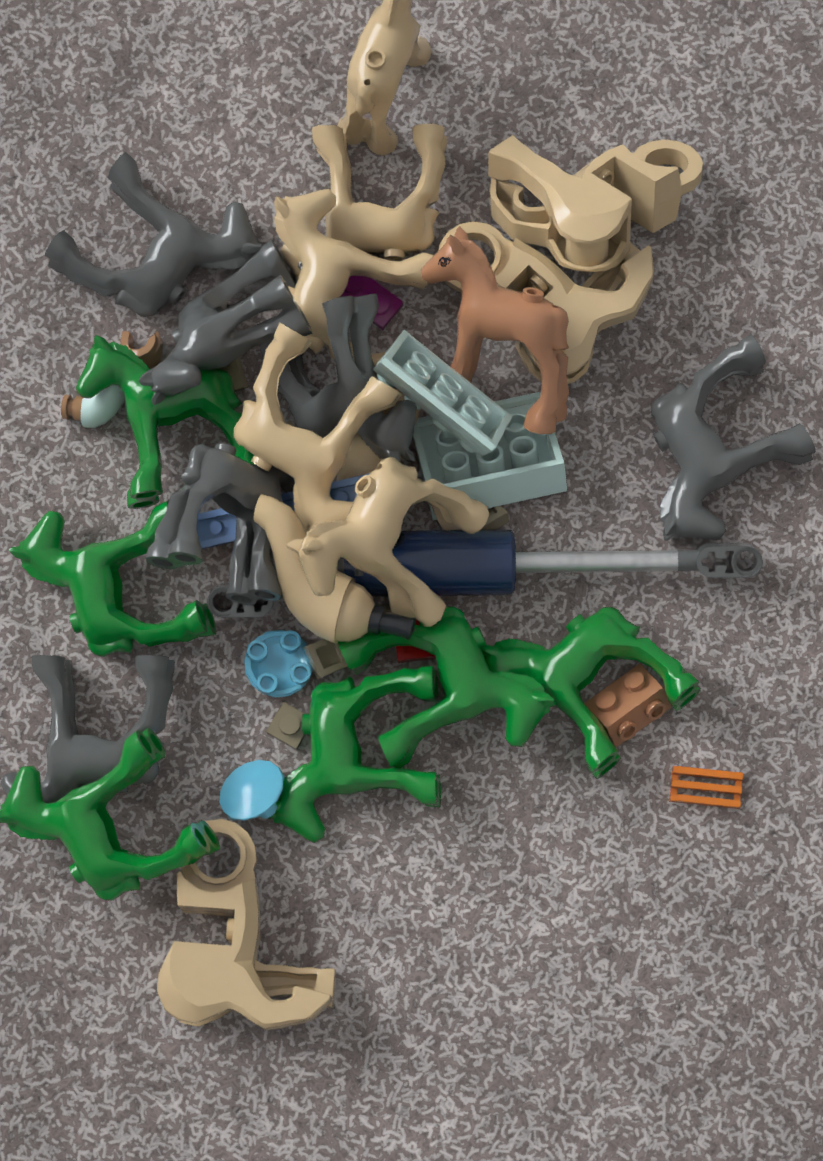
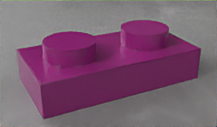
M349 276L347 286L340 297H359L377 294L379 309L373 324L384 330L404 306V302L370 277Z

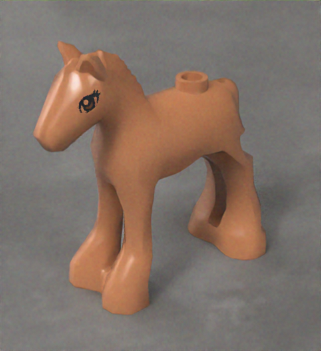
M459 226L456 229L455 235H450L442 248L421 269L422 279L430 284L457 280L462 286L463 296L457 315V347L453 363L450 367L472 383L484 338L494 341L523 342L538 362L542 377L540 397L528 410L523 425L525 429L540 435L552 434L556 431V423L565 420L567 417L568 405L566 402L569 395L567 382L568 357L562 351L569 348L566 335L569 323L567 312L562 307L544 299V292L540 289L528 287L524 288L522 293L500 286L496 282L492 267H490L483 249L472 240H469L467 233Z

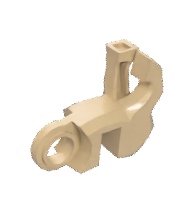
M511 135L488 152V176L491 177V216L512 240L517 238L525 244L549 248L560 266L585 272L607 271L618 266L630 250L631 220L652 233L676 221L681 196L694 190L701 182L703 161L699 153L687 144L672 140H658L638 147L633 153L622 144L605 151L576 174L570 175L562 171L554 163L535 154L514 135ZM668 164V165H674V166H672V167H666V166H657V165ZM678 167L681 168L684 172L679 174ZM507 180L520 182L544 206L527 207L524 205V188Z
M472 221L459 224L447 232L439 245L440 250L446 243L447 238L450 235L454 236L456 229L460 226L467 233L469 240L483 241L493 250L495 260L491 267L496 282L500 286L521 292L526 286L540 289L544 292V299L562 307L567 312L569 323L566 335L569 348L562 351L568 357V384L575 382L588 372L596 336L601 330L634 319L652 285L654 276L652 248L648 245L640 251L631 242L629 252L618 266L607 271L595 272L582 286L575 284L554 262L517 238L514 239V242L504 238L498 229L487 223ZM445 281L448 286L460 292L461 297L463 296L462 286L459 281ZM515 341V347L527 370L542 383L540 367L535 357L523 342Z
M224 819L205 821L212 828L216 836L229 837L238 844L241 856L240 861L233 873L221 878L206 876L198 868L197 861L194 864L181 867V870L177 872V905L183 913L234 917V919L228 918L226 940H229V944H232V946L174 941L158 976V995L164 1010L179 1022L198 1027L234 1011L267 1031L310 1022L326 1007L333 1009L335 968H297L285 965H264L258 962L261 914L254 872L257 865L256 846L248 832L237 823ZM291 996V998L286 1000L271 999V997Z

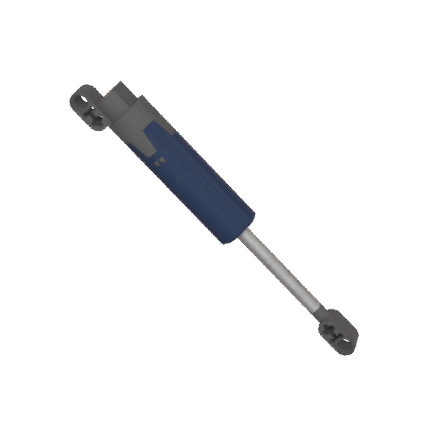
M462 530L402 531L405 535V540L400 546L392 550L393 555L400 564L421 579L438 596L512 595L515 592L516 573L699 571L704 576L710 578H746L759 573L763 564L760 552L748 543H707L698 547L697 550L516 552L515 535L512 530H480L473 534H468ZM270 546L271 562L276 571L274 554ZM251 548V553H250V566H251L252 548ZM730 551L728 556L730 569H726L727 565L724 562H714L711 569H708V566L702 562V559L708 558L709 552H713L716 558L727 559L725 552ZM744 551H749L754 554V563L749 568H739L736 563L738 555ZM339 558L337 571L354 578L355 582L364 586L372 597H388L387 587L376 577L355 569L347 560ZM221 583L215 586L207 600L211 613L222 618L262 617L270 612L275 602L273 600L265 601L262 608H256L255 603L252 605L243 604L244 609H239V603L233 602V606L230 608H220L215 602V594L222 591L227 592L229 583Z

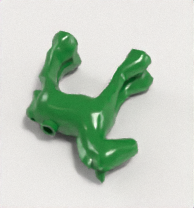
M95 335L94 344L89 349L90 355L77 382L76 391L82 398L91 399L111 385H118L125 396L127 419L138 446L140 463L139 469L133 477L127 492L128 508H146L160 502L159 495L163 493L161 482L162 461L158 442V427L174 425L186 418L199 415L223 432L230 445L236 448L235 456L252 465L254 464L251 462L254 455L245 450L243 446H239L234 438V427L242 416L241 413L234 409L238 408L242 403L234 392L232 377L228 372L218 368L200 370L202 375L200 385L172 397L166 396L162 402L153 405L151 400L155 391H151V386H142L138 381L141 375L150 370L149 367L126 345L115 342L108 343L105 338Z
M169 501L155 506L144 527L136 533L117 540L91 543L75 551H64L62 549L65 519L60 512L48 511L26 539L20 542V546L8 549L14 557L21 559L22 567L31 577L56 586H67L70 588L76 610L75 613L70 614L72 628L76 634L82 632L88 644V649L96 656L105 657L115 652L131 654L133 640L141 645L145 644L151 647L168 642H189L198 637H208L217 634L215 619L208 608V604H201L198 600L187 604L174 620L159 624L144 623L123 611V584L118 569L129 560L147 554L148 548L155 541L156 529L166 513Z
M446 607L441 620L432 627H425L419 622L420 625H415L410 640L380 632L379 635L367 632L361 638L351 642L338 641L340 651L347 666L356 675L365 671L378 653L395 646H413L436 656L439 681L445 691L444 698L431 708L413 715L392 730L378 736L384 755L391 767L401 768L408 764L419 742L431 732L446 725L471 720L493 708H503L506 711L505 739L511 747H523L544 715L550 712V707H555L557 702L532 677L514 674L513 672L490 671L480 649L487 644L479 626L471 628L468 620L465 619V613L457 607Z
M613 607L600 608L598 612L586 619L581 614L576 616L566 626L569 634L551 649H546L532 642L527 643L526 641L511 638L495 642L493 646L486 645L480 648L490 671L513 672L514 674L532 677L544 687L546 693L557 702L556 707L571 718L584 734L585 762L596 779L601 778L617 765L621 757L618 754L617 748L609 740L602 724L584 704L580 691L593 681L607 660H633L652 668L663 679L667 699L675 711L681 710L689 704L701 691V688L698 686L699 681L692 674L686 672L678 660L664 653L649 638H636L640 626L627 621L621 612Z
M424 666L418 669L403 668L386 675L365 677L357 687H355L354 680L351 677L337 683L322 682L315 686L310 695V714L302 715L303 735H311V760L284 777L283 790L276 802L277 810L268 819H273L274 823L282 824L306 840L316 843L324 838L326 828L316 811L314 802L315 799L324 795H351L379 788L400 789L408 792L425 806L440 808V774L436 772H420L408 768H372L362 766V749L354 724L373 701L388 694L409 693L424 702L437 703V670L433 666Z
M149 728L143 732L137 730L125 739L120 761L113 770L97 781L73 789L56 802L46 803L43 800L41 777L35 766H22L15 777L5 802L1 804L0 823H7L9 830L20 837L36 840L61 839L74 861L69 866L74 879L80 884L85 881L94 890L96 896L105 901L115 900L125 892L140 890L138 877L147 881L152 878H158L173 869L194 864L201 857L210 855L220 849L218 838L204 820L196 824L191 823L183 829L175 846L161 855L145 856L120 847L114 821L106 810V805L117 793L137 781L154 764L165 758V748L158 736Z

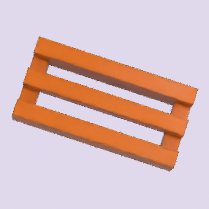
M673 766L669 802L740 809L743 773ZM679 775L734 780L735 784L731 786L679 780ZM678 788L730 793L734 794L733 800L683 795L677 794Z

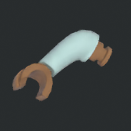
M122 331L121 345H126L129 349H132L135 355L142 359L149 369L155 367L161 361L163 341L158 331L149 337L147 344L141 349H133L135 340L129 331ZM111 385L91 399L82 398L81 396H76L73 399L71 395L65 394L61 403L62 419L69 420L73 416L74 420L81 421L84 428L99 427L115 416L124 403L125 396L118 385Z

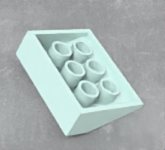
M405 330L402 331L373 368L378 373L377 377L381 382L398 389L405 395V400L413 401L418 410L423 409L428 413L438 428L443 431L449 430L458 437L461 446L471 453L477 452L480 456H484L492 452L512 418L508 412Z
M541 391L494 401L508 412L512 418L495 449L484 456H480L477 452L471 453L463 448L459 443V438L449 430L443 431L436 425H433L431 416L418 418L414 426L413 439L423 481L435 479L449 488L465 492L471 499L480 501L488 508L567 491L564 460L555 432L540 435L528 431L523 425L528 410L539 399ZM429 504L432 519L437 520L432 506Z

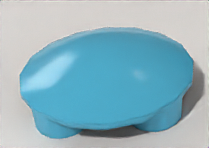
M292 630L268 631L258 636L248 645L244 659L245 674L251 685L262 694L275 698L288 697L300 691L310 680L313 668L304 650L307 644L297 632Z
M265 760L247 762L238 767L227 777L220 790L219 803L223 812L231 820L244 821L257 817L269 818L277 810L276 802L283 790L284 774L278 766Z

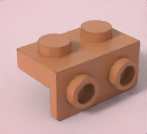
M641 663L584 703L602 724L611 742L616 747L634 737L638 731L652 721L659 719L671 708L664 688Z

